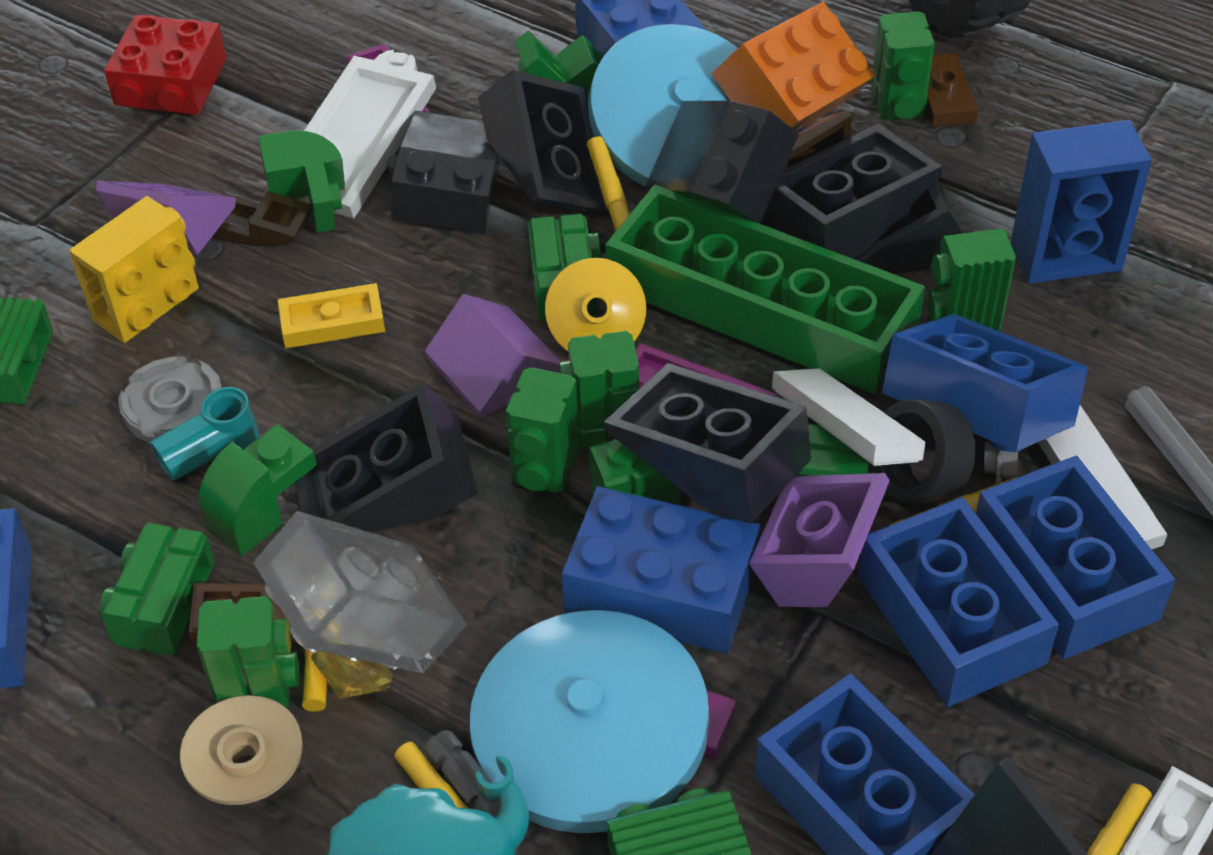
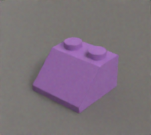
M885 473L795 477L781 491L749 562V565L779 607H828L855 568L890 481Z

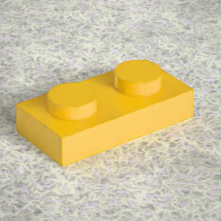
M377 283L278 299L285 349L385 332Z

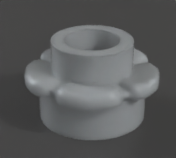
M985 442L984 474H996V484L1001 483V480L1018 478V452L1001 451L991 446L989 442Z

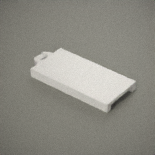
M389 50L378 55L375 60L353 56L304 130L319 134L328 139L336 146L343 159L345 189L339 190L342 209L334 210V214L352 219L356 217L388 166V160L395 155L402 144L415 111L422 112L436 90L434 76L418 72L415 58L412 54L394 53V50ZM308 196L292 198L310 204Z

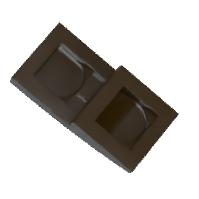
M267 191L261 202L223 192L222 195L236 198L235 208L211 238L255 246L292 244L296 241L310 216L312 204Z

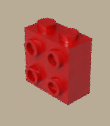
M134 15L104 69L114 106L199 115L227 59L219 23L201 22L194 19L162 18L153 15Z

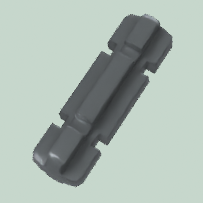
M442 730L436 736L429 738L425 744L427 758L437 771H443L444 780L453 788L469 809L485 811L495 818L500 811V802L487 801L480 795L476 782V771L482 774L485 781L492 782L469 752L461 750L463 745L454 733L449 730Z

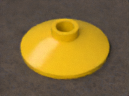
M588 258L569 265L554 279L546 296L545 316L551 334L567 351L568 342L574 337L596 335L598 338H602V335L605 333L628 331L632 334L633 341H635L645 322L646 300L640 283L627 268L608 259ZM599 298L606 304V312L602 317L594 318L589 315L587 304L591 299Z

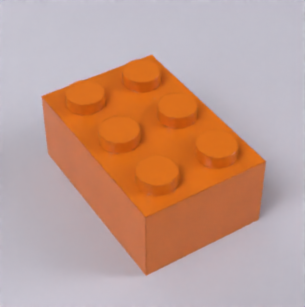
M824 1L743 43L711 73L731 101L770 110L795 131L842 105L876 76L867 63L864 54L857 49L840 25L836 15L829 10Z

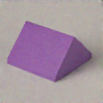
M97 181L96 186L97 193L113 219L145 196L150 197L165 208L172 207L175 209L186 225L184 233L188 249L192 254L197 255L233 211L236 203V198L164 183Z
M462 294L425 349L427 360L480 419L509 404L513 393L517 392L516 386L524 369L533 367L560 373V360L509 307L467 294Z

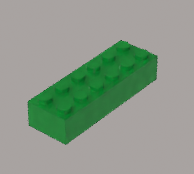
M655 184L605 244L606 259L624 266L636 277L643 289L646 303L810 369L820 368L835 379L875 395L885 380L893 334L919 326L925 291L924 285Z

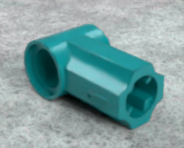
M222 387L212 391L205 397L202 402L201 413L148 443L165 474L171 481H175L217 457L231 442H234L244 450L259 438L260 432L246 393L239 388Z

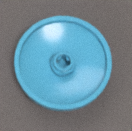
M676 24L657 25L640 29L622 38L612 46L602 58L594 74L589 91L588 116L594 137L601 136L604 139L613 165L627 177L645 187L682 101L730 100L711 73L738 47L707 30Z
M606 610L577 611L558 615L539 622L518 634L487 665L475 689L470 710V734L473 749L480 768L491 782L498 783L505 778L499 771L496 763L497 756H504L513 767L514 782L526 798L529 821L554 830L572 833L607 832V820L615 819L620 811L632 805L647 804L654 809L669 804L687 786L696 773L706 750L709 733V706L704 680L698 666L683 645L665 630L647 620L621 612Z

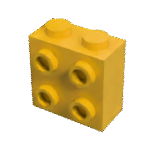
M145 196L69 250L92 321L124 344L199 289L194 271L195 259L188 249L184 233L186 225L175 209L172 207L165 208L150 197Z

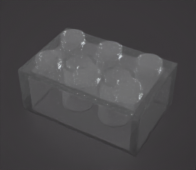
M296 511L253 562L266 583L265 591L267 595L280 606L292 626L290 632L293 638L303 648L311 652L322 651L345 656L353 661L360 659L383 664L391 669L401 668L424 673L467 625L413 545Z

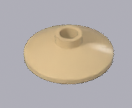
M251 695L225 699L203 711L187 729L180 748L182 771L193 790L210 801L225 805H243L259 801L279 790L296 771L303 749L300 727L292 713L272 699ZM243 756H254L247 762L236 763Z

